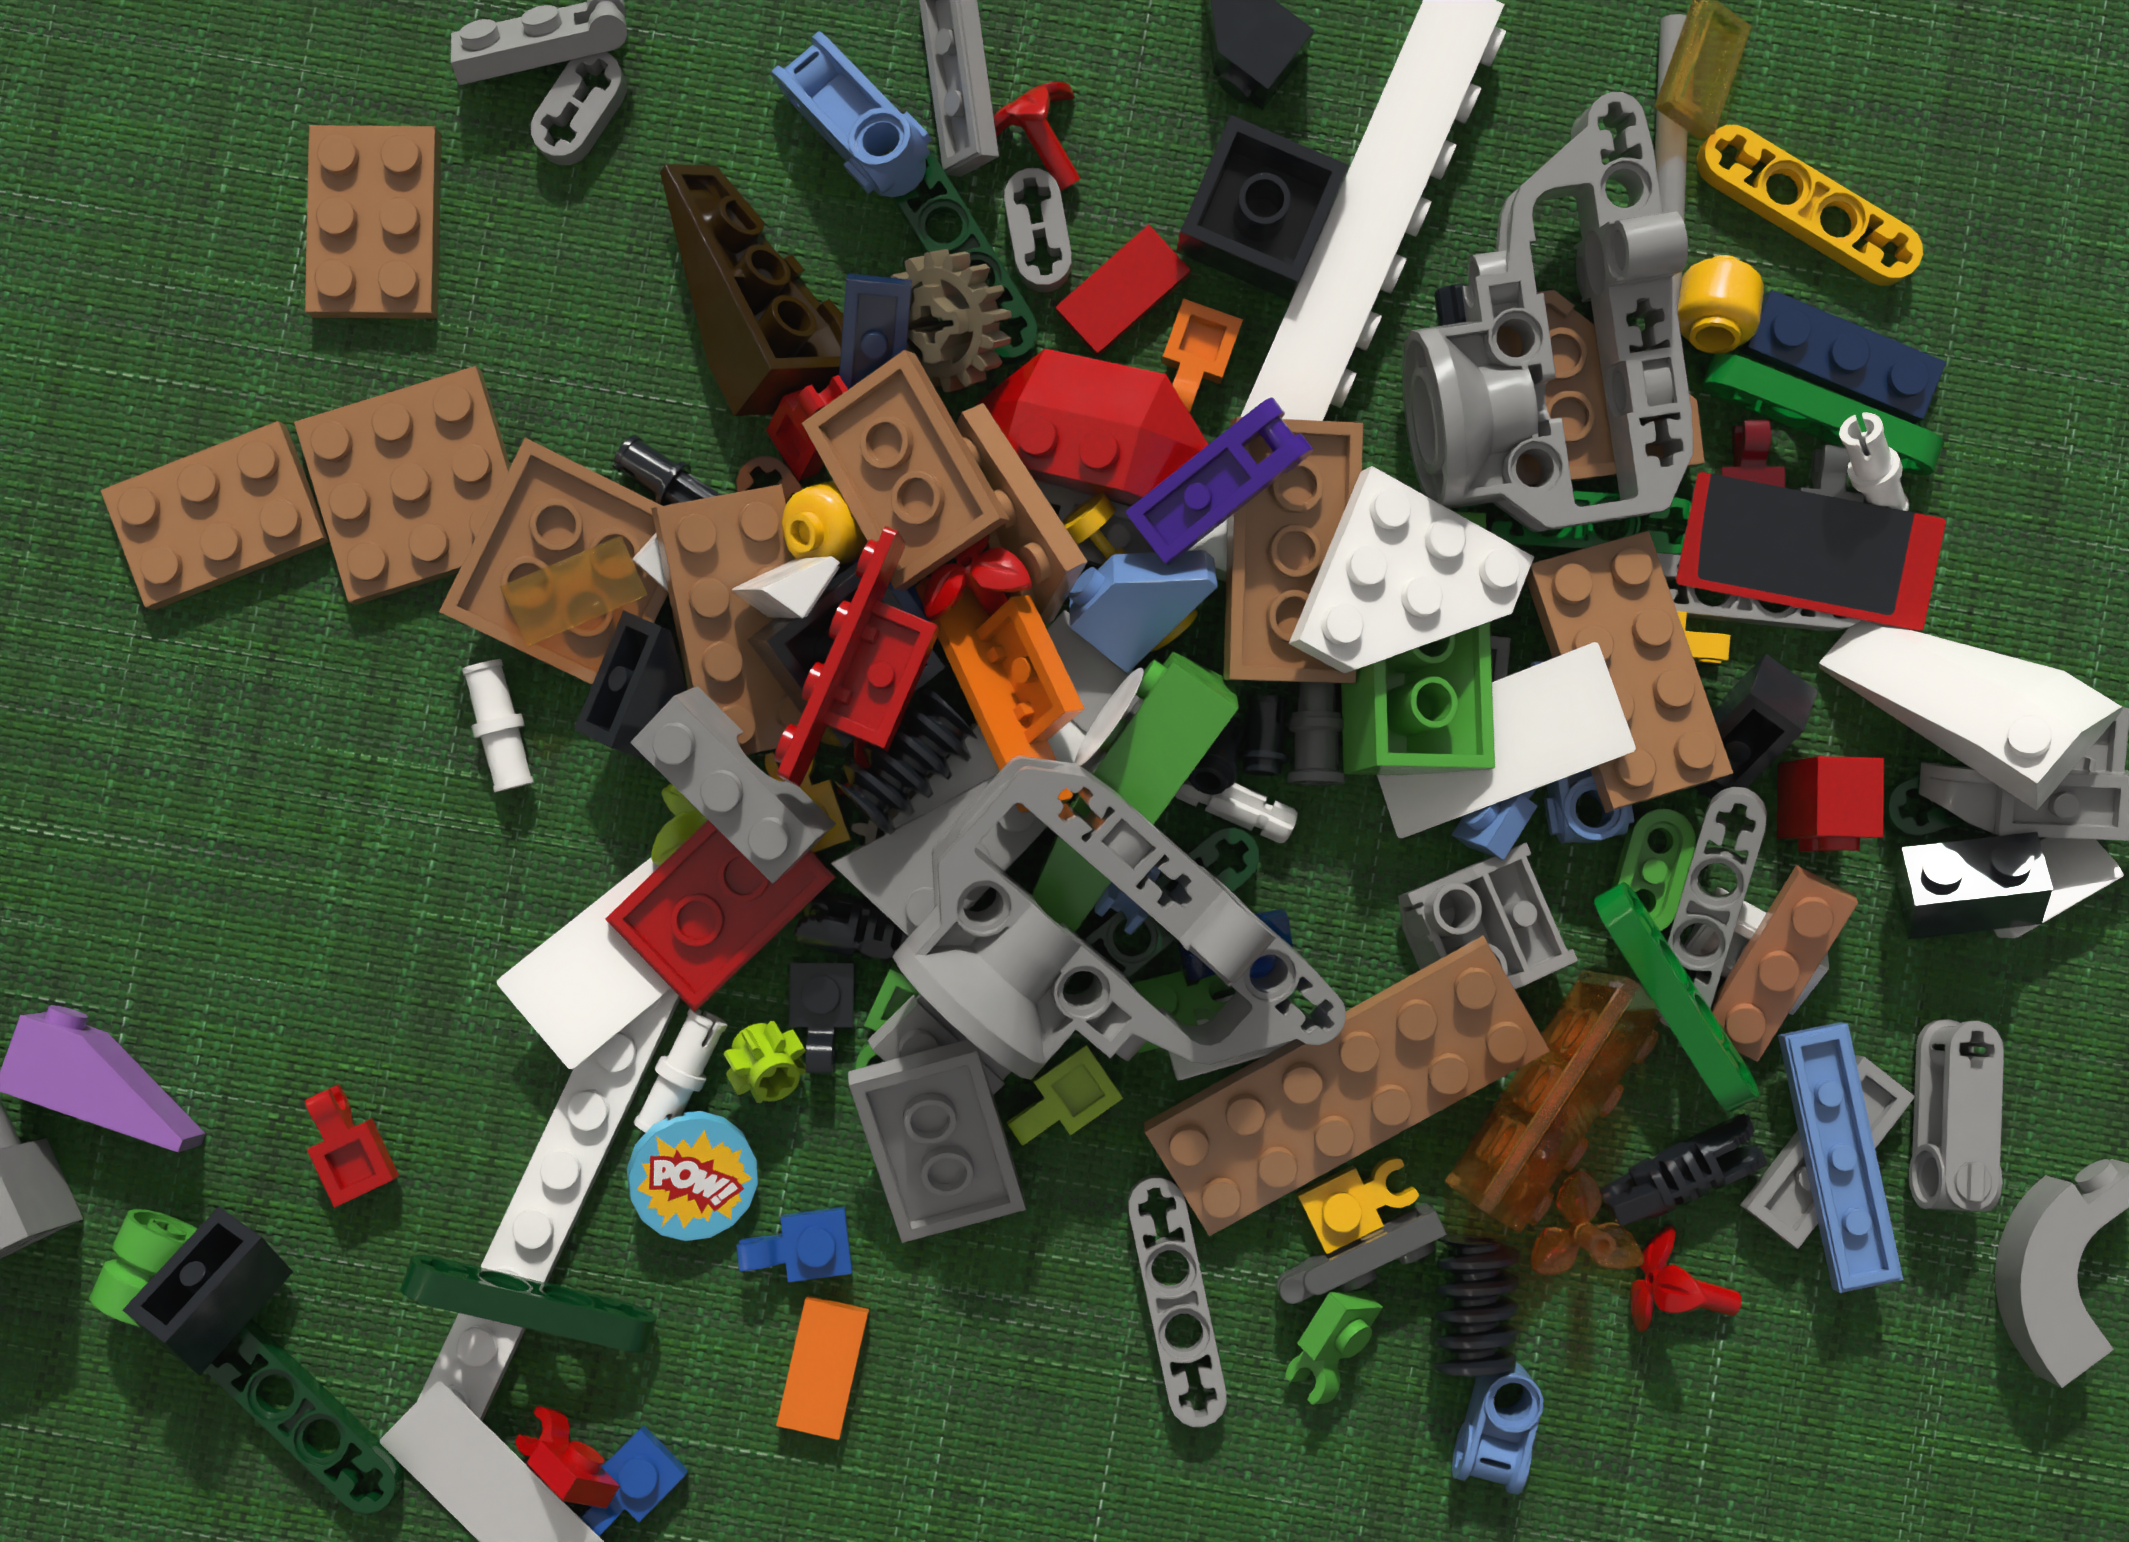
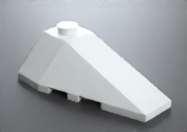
M1861 620L1849 627L1818 663L1821 670L2036 811L2122 712V706L2065 671L1913 630Z

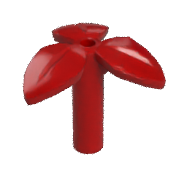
M1048 82L1032 88L1015 101L999 109L994 115L996 137L1009 126L1016 125L1023 128L1046 170L1057 181L1059 189L1062 191L1081 178L1046 117L1048 116L1050 102L1071 100L1075 96L1068 83Z
M988 534L954 557L957 559L956 564H945L933 571L924 592V612L928 620L938 619L956 605L962 596L964 587H969L990 617L1009 600L1004 592L1028 590L1032 587L1029 573L1015 554L1002 547L993 548L981 554L989 542L990 535Z
M1670 1224L1660 1229L1651 1238L1638 1259L1639 1267L1646 1275L1644 1280H1636L1631 1284L1630 1312L1636 1330L1638 1332H1645L1651 1323L1654 1301L1661 1311L1669 1313H1684L1704 1308L1725 1315L1735 1316L1739 1312L1742 1302L1738 1291L1694 1279L1686 1270L1675 1264L1667 1266L1666 1262L1672 1252L1676 1236V1228Z

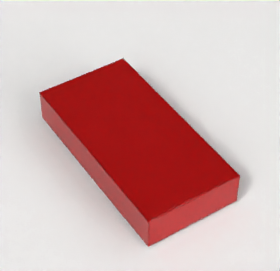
M1148 224L1055 307V313L1094 356L1098 358L1190 276L1191 270Z

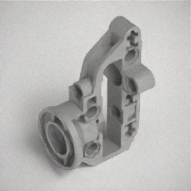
M1611 92L1602 95L1575 120L1571 129V141L1505 200L1498 219L1496 251L1471 255L1469 258V286L1461 287L1466 322L1410 330L1405 341L1402 363L1403 403L1412 462L1423 495L1448 509L1492 502L1528 530L1541 532L1644 516L1664 511L1671 505L1693 455L1692 409L1672 279L1674 275L1680 273L1686 267L1688 239L1682 216L1677 211L1663 213L1654 149L1642 106L1634 97L1624 92ZM1603 119L1606 128H1616L1618 135L1614 139L1609 130H1599L1598 122ZM1608 156L1609 163L1606 165L1602 164V160ZM1607 180H1615L1626 188L1629 196L1627 208L1618 207L1608 199L1605 192ZM1568 196L1574 197L1577 202L1582 240L1574 245V249H1577L1576 278L1582 302L1591 301L1620 494L1619 501L1579 507L1574 502L1563 421L1561 418L1551 419L1546 407L1545 388L1549 381L1555 379V366L1544 293L1537 294L1530 245L1536 241L1533 224V206L1535 202ZM1632 314L1635 319H1644L1645 330L1640 331L1637 326L1628 327L1626 316ZM1500 326L1510 327L1520 335L1522 351L1519 357H1510L1499 349L1497 332ZM1652 421L1644 425L1640 424V422ZM1646 444L1662 445L1664 457H1647L1645 451ZM1521 454H1528L1534 457L1540 465L1541 478L1535 487L1523 484L1518 478L1516 463Z
M1026 756L1012 758L935 843L931 853L934 909L893 955L894 961L904 976L949 1023L1000 1065L1019 1077L1030 1080L1075 1030L1080 1032L1109 1058L1116 1053L1124 1060L1129 1061L1146 1041H1149L1190 1062L1212 1065L1296 1039L1309 1045L1328 1043L1339 1035L1346 1019L1345 1006L1342 1000L1296 950L1252 913L1215 876L1203 866L1200 867L1111 787L1075 763ZM1067 788L1073 793L1078 792L1092 810L1085 818L1071 805L1062 804L1058 796L1064 789ZM1014 804H1023L1176 937L1187 951L1189 950L1204 962L1227 986H1232L1236 993L1212 1019L1197 1026L1186 1025L1178 1021L1162 1006L1157 1010L1135 990L1118 968L1064 922L1060 925L1041 909L1034 897L976 846ZM1154 865L1167 877L1178 882L1174 890L1169 892L1165 888H1160L1151 878L1148 872ZM989 886L997 890L996 899L986 910L974 912L963 907L965 897L974 888ZM1265 955H1275L1274 966L1267 975L1260 978L1249 977L1250 968L1258 958ZM1079 971H1089L1094 974L1089 988L1082 993L1067 994L1063 991L1066 980L1072 974ZM1295 988L1312 1004L1317 1005L1310 1014L1299 1009L1289 998Z

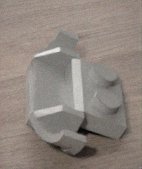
M2122 707V712L2037 811L1971 767L1921 762L1919 794L1957 815L1963 821L1998 836L2037 832L2038 837L2129 841V771L2125 770L2129 708Z

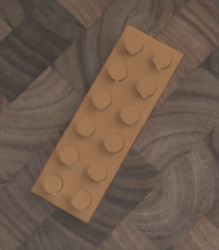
M1483 935L1347 1010L1344 1027L1339 1035L1330 1042L1321 1045H1309L1298 1039L1293 1040L1144 1122V1132L1204 1229L1211 1236L1550 1052Z

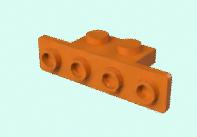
M930 577L923 578L915 587L923 606L924 592ZM964 587L962 596L956 605L938 619L930 622L937 624L941 629L938 639L999 771L1016 756L1057 761L1048 740L1085 708L1031 595L1011 597L989 617L969 587ZM1066 788L1059 794L1058 798L1062 804H1065L1072 798L1073 793ZM1015 804L1020 812H1030L1023 804Z

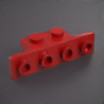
M887 526L884 527L878 541L870 539L865 545L856 568V576L861 578L860 584L852 602L844 600L839 605L830 625L829 638L835 641L824 664L820 662L814 664L805 681L802 699L808 702L797 726L789 724L786 727L777 745L774 759L781 763L777 776L796 786H801L827 727L888 752L941 630L937 624L882 602L906 545L899 531Z

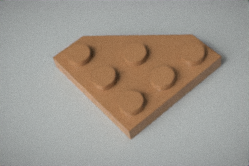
M1557 291L1537 292V294L1544 293L1555 366V379L1549 381L1545 388L1546 407L1551 419L1561 418L1563 421L1571 481L1577 482L1617 477L1595 325L1573 309L1575 305ZM1500 326L1497 332L1499 349L1510 357H1519L1522 351L1520 335L1510 327ZM1690 394L1693 455L1687 468L1698 467L1705 463L1697 400ZM1652 421L1640 422V424L1644 425ZM1646 444L1645 451L1647 457H1664L1662 445ZM1521 454L1516 463L1518 478L1523 484L1535 487L1541 478L1540 465L1534 457L1528 454Z

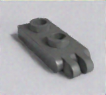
M1425 1202L1383 1222L1384 1227L1329 1254L1322 1251L1302 1261L1300 1265L1282 1273L1278 1277L1276 1287L1285 1302L1296 1304L1313 1295L1326 1293L1338 1286L1341 1287L1343 1292L1353 1291L1376 1279L1378 1275L1375 1269L1398 1258L1401 1264H1408L1429 1255L1436 1249L1433 1241L1447 1235L1436 1211Z

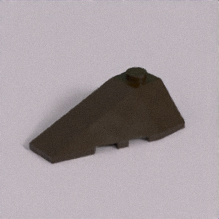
M665 164L660 171L707 362L733 415L774 414L783 396L802 390L809 385H812L817 393L822 392L827 388L831 379L839 375L844 315L830 299L820 303L799 278L805 269L793 255L783 259L761 234L764 229V221L717 166Z

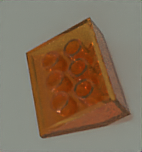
M1584 970L1581 972L1541 1034L1550 1052L1517 1070L1445 1180L1446 1184L1478 1208L1518 1233L1522 1232L1527 1223L1534 1226L1542 1219L1554 1197V1194L1549 1191L1550 1187L1562 1169L1569 1172L1580 1161L1589 1144V1140L1584 1135L1597 1115L1604 1118L1613 1110L1624 1090V1086L1619 1083L1632 1062L1640 1064L1649 1055L1658 1040L1659 1032L1654 1030L1662 1015L1638 983L1624 976Z

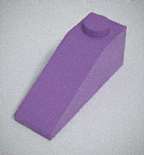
M50 1005L47 1012L20 1015L0 1070V1092L175 1152H182L202 1145L206 1133L108 1032L86 1025L88 1020L86 1014L70 1008Z

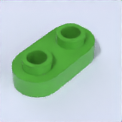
M1670 809L1646 811L1637 816L1633 824H1630L1611 887L1612 889L1626 882L1634 892L1638 890L1644 891L1650 899L1647 911L1660 931L1668 927L1675 918L1696 844L1695 832L1690 822L1682 814ZM1655 829L1662 831L1667 839L1666 847L1660 853H1655L1648 845L1649 834Z

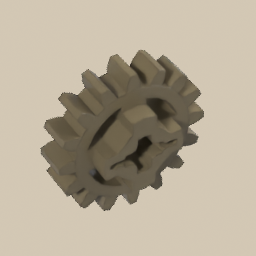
M948 249L926 252L924 256L909 258L905 261L907 272L891 276V278L912 280L906 350L915 353L933 386H942L944 392H951L987 380L985 371L1000 367L1002 361L994 351V348L1009 345L1011 338L999 330V324L1012 317L1011 311L998 309L995 301L1005 291L1003 286L988 287L985 283L990 267L986 264L970 267V253L964 251L949 254ZM945 320H952L954 324H950V321Z

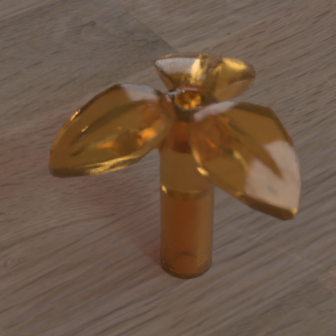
M1578 1171L1573 1173L1563 1182L1556 1198V1208L1571 1224L1569 1229L1546 1227L1535 1241L1531 1257L1533 1271L1537 1274L1551 1276L1569 1270L1575 1263L1579 1247L1588 1251L1594 1263L1603 1268L1624 1270L1644 1264V1256L1638 1242L1624 1227L1616 1222L1603 1223L1596 1226L1590 1222L1602 1205V1197L1596 1182L1586 1172Z

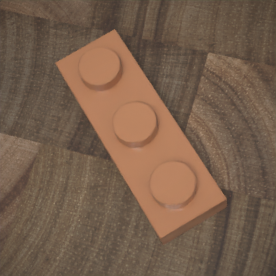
M1797 865L1795 866L1717 992L1711 1005V1011L1739 1053L1757 1062L1759 1061L1856 908L1858 901L1855 894Z

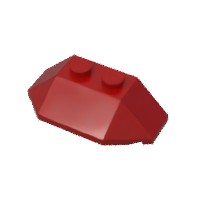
M1050 349L1042 350L976 403V406L984 403L1034 480L1092 496L1104 493L1109 500L1131 505L1138 502L1209 445L1166 374Z

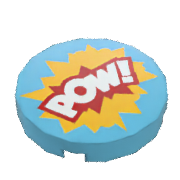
M703 1111L685 1112L684 1116L675 1117L669 1121L666 1118L652 1125L635 1144L627 1166L629 1196L641 1220L660 1235L682 1241L711 1238L733 1226L750 1207L758 1185L757 1160L743 1132L726 1118Z

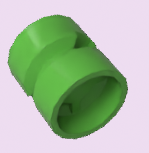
M142 1209L129 1210L112 1246L118 1258L104 1263L90 1293L89 1301L104 1314L119 1321L138 1326L122 1310L193 1235L197 1228L163 1213Z

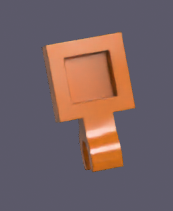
M1183 298L1161 364L1178 369L1173 386L1188 411L1191 412L1202 378L1218 384L1221 383L1243 319Z

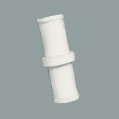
M1862 413L1867 431L1861 432L1856 415L1849 417L1840 427L1839 436L1846 447L1850 459L1847 473L1852 486L1865 495L1864 501L1867 504L1908 511L1909 501L1900 482L1903 467L1897 452L1888 447L1881 419L1872 413Z
M502 659L481 662L462 668L477 724L472 725L471 728L474 738H481L494 783V792L534 783L533 776L530 775L519 728L525 726L522 713L515 714L502 669Z
M691 1008L689 1009L688 1016L669 1055L661 1056L655 1067V1071L659 1075L640 1114L634 1120L635 1126L646 1133L652 1125L666 1118L669 1121L675 1117L682 1116L693 1091H700L707 1079L703 1071L722 1032L728 1026L721 1018L707 1011L700 1015L702 1012L700 1009L696 1012Z

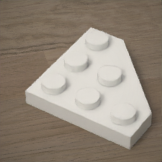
M1371 466L1359 474L1289 644L1344 674L1512 614L1534 556Z

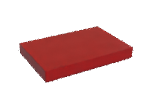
M707 820L615 908L605 920L683 1001L696 1012L837 876L810 850L789 872L772 884Z

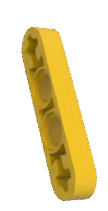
M1725 125L1716 129L1700 147L1697 155V169L1702 179L1710 186L1867 281L1879 286L1893 285L1906 278L1919 266L1923 256V246L1918 234L1910 226L1748 128L1739 125ZM1728 144L1738 150L1735 156V160L1738 163L1732 165L1729 170L1719 165L1722 154L1719 151L1725 149ZM1760 160L1766 164V167L1753 179L1750 186L1744 180L1753 172L1751 169ZM1783 174L1789 176L1795 182L1798 196L1794 203L1781 205L1769 197L1766 183L1770 176ZM1836 206L1843 209L1849 215L1851 229L1847 236L1836 238L1823 230L1820 215L1824 208ZM1867 226L1873 229V232L1864 239L1868 242L1857 251L1852 247V244L1865 233ZM1888 242H1893L1898 246L1895 257L1899 261L1890 267H1886L1881 263L1884 252L1880 248Z

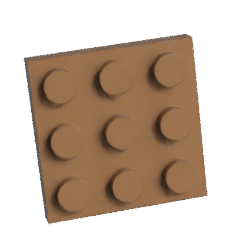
M477 366L294 422L349 603L358 605L458 574L511 467L483 373Z
M524 438L439 612L585 682L593 684L623 610L654 623L668 595L666 590L632 561L634 556L656 533L651 508L662 505Z

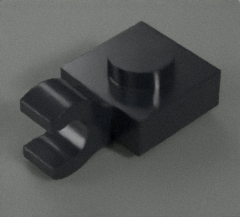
M790 963L789 1027H808L806 1073H832L836 1070V1027H855L856 963Z

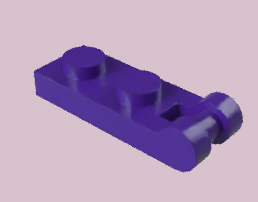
M1273 397L1266 399L1125 511L1166 565L1169 566L1283 474L1299 465L1313 452V447L1302 433L1294 435L1284 423L1282 417L1285 415V412ZM1261 436L1273 453L1257 464L1244 447L1253 439Z

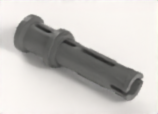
M1298 682V712L1291 713V718L1288 719V730L1294 732V771L1287 773L1288 784L1303 786H1335L1345 784V774L1339 771V733L1344 729V719H1342V713L1336 712V683Z

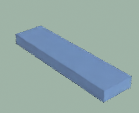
M1839 1022L1778 1035L1832 1289L1842 1293L1903 1280L1848 1023Z

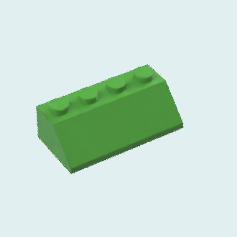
M1453 511L1486 529V513ZM1490 622L1356 669V683H1341L1342 719H1344V729L1342 730L1344 774L1416 775L1495 768Z

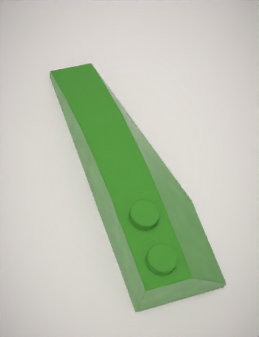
M1175 652L1171 653L1163 665L1153 660L1144 670L1141 683L1135 694L1139 699L1127 716L1120 719L1111 734L1099 748L1101 752L1089 770L1091 774L1111 787L1153 825L1239 708L1236 687L1233 682L1223 680L1222 675ZM1077 792L1070 805L1085 818L1092 810ZM1055 834L1039 870L1031 895L1041 909L1059 925L1064 922L1075 932L1106 888L1111 884V881L1061 837Z

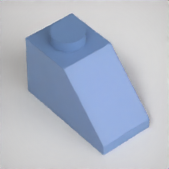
M1205 550L1186 551L1168 566L1156 552L1113 554L1098 570L1090 567L1084 571L1069 593L1070 628L1122 670L1129 673L1217 588L1214 558Z

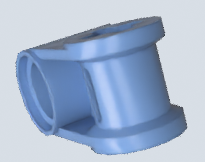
M1516 1362V1367L1507 1372L1476 1377L1465 1422L1459 1430L1452 1459L1453 1478L1465 1481L1470 1475L1505 1485L1506 1492L1519 1495L1522 1492L1529 1474L1532 1446L1540 1416L1543 1412V1397L1539 1387L1519 1363ZM1508 1383L1523 1385L1521 1398L1513 1406L1504 1408L1494 1405V1396L1500 1387Z

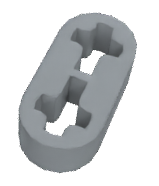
M602 52L570 60L535 112L531 121V136L542 155L550 162L558 165H572L581 161L590 152L623 102L627 92V81L617 60L610 53ZM605 69L604 75L610 84L605 91L598 87L593 88L582 103L588 92V87L583 81V77L587 73L598 76ZM576 112L570 122V127L576 135L570 143L560 139L553 146L554 139L548 132L549 128L553 124L563 128Z
M1026 168L1018 171L1009 179L1004 195L1005 212L1015 267L1021 282L1027 288L1036 292H1051L1059 289L1067 281L1071 272L1072 252L1061 192L1057 181L1048 172L1039 168ZM1036 187L1039 196H1049L1050 198L1041 202V223L1031 224L1028 207L1025 204L1016 205L1015 201H1020L1024 198V188ZM1045 237L1049 255L1052 257L1060 256L1061 260L1053 263L1052 274L1040 275L1038 266H1027L1026 262L1035 259V238Z

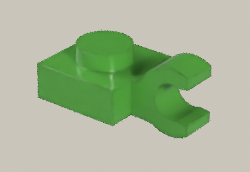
M1366 1290L1329 1292L1297 1343L1303 1349V1352L1290 1362L1285 1377L1290 1382L1305 1381L1310 1372H1313L1316 1384L1307 1399L1312 1405L1328 1403L1335 1398L1340 1388L1339 1359L1351 1358L1366 1346L1371 1338L1372 1329L1370 1327L1383 1307Z

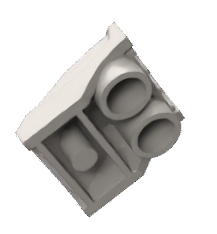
M1527 842L1512 847L1504 860L1491 856L1444 878L1398 896L1402 929L1420 970L1483 935L1514 989L1525 986L1578 961L1574 950H1567L1531 869L1527 856L1531 855V851Z

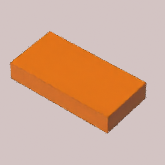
M807 1295L776 1426L835 1440L840 1439L870 1309Z

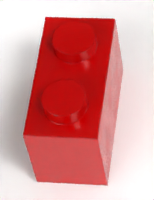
M1816 756L1778 763L1777 839H1798V851L1838 852L1860 851V839L1883 838L1884 758Z

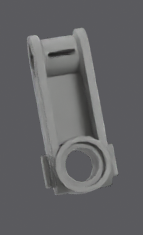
M1938 1019L1925 1025L1918 1035L1915 1065L1913 1148L1909 1167V1186L1915 1202L1923 1209L1988 1212L1997 1205L2001 1196L2003 1182L2000 1156L2004 1049L2002 1039L1997 1030L1988 1023L1981 1021L1959 1023L1950 1019ZM1944 1044L1945 1051L1935 1050L1934 1045ZM1974 1046L1984 1047L1986 1052L1984 1054L1974 1053Z

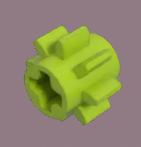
M770 1021L768 1024H753L737 1034L733 1040L732 1049L725 1050L724 1056L731 1067L726 1072V1075L737 1095L744 1094L750 1090L757 1103L777 1101L792 1093L799 1083L800 1075L806 1074V1067L800 1058L806 1050L793 1029L782 1034L775 1021Z

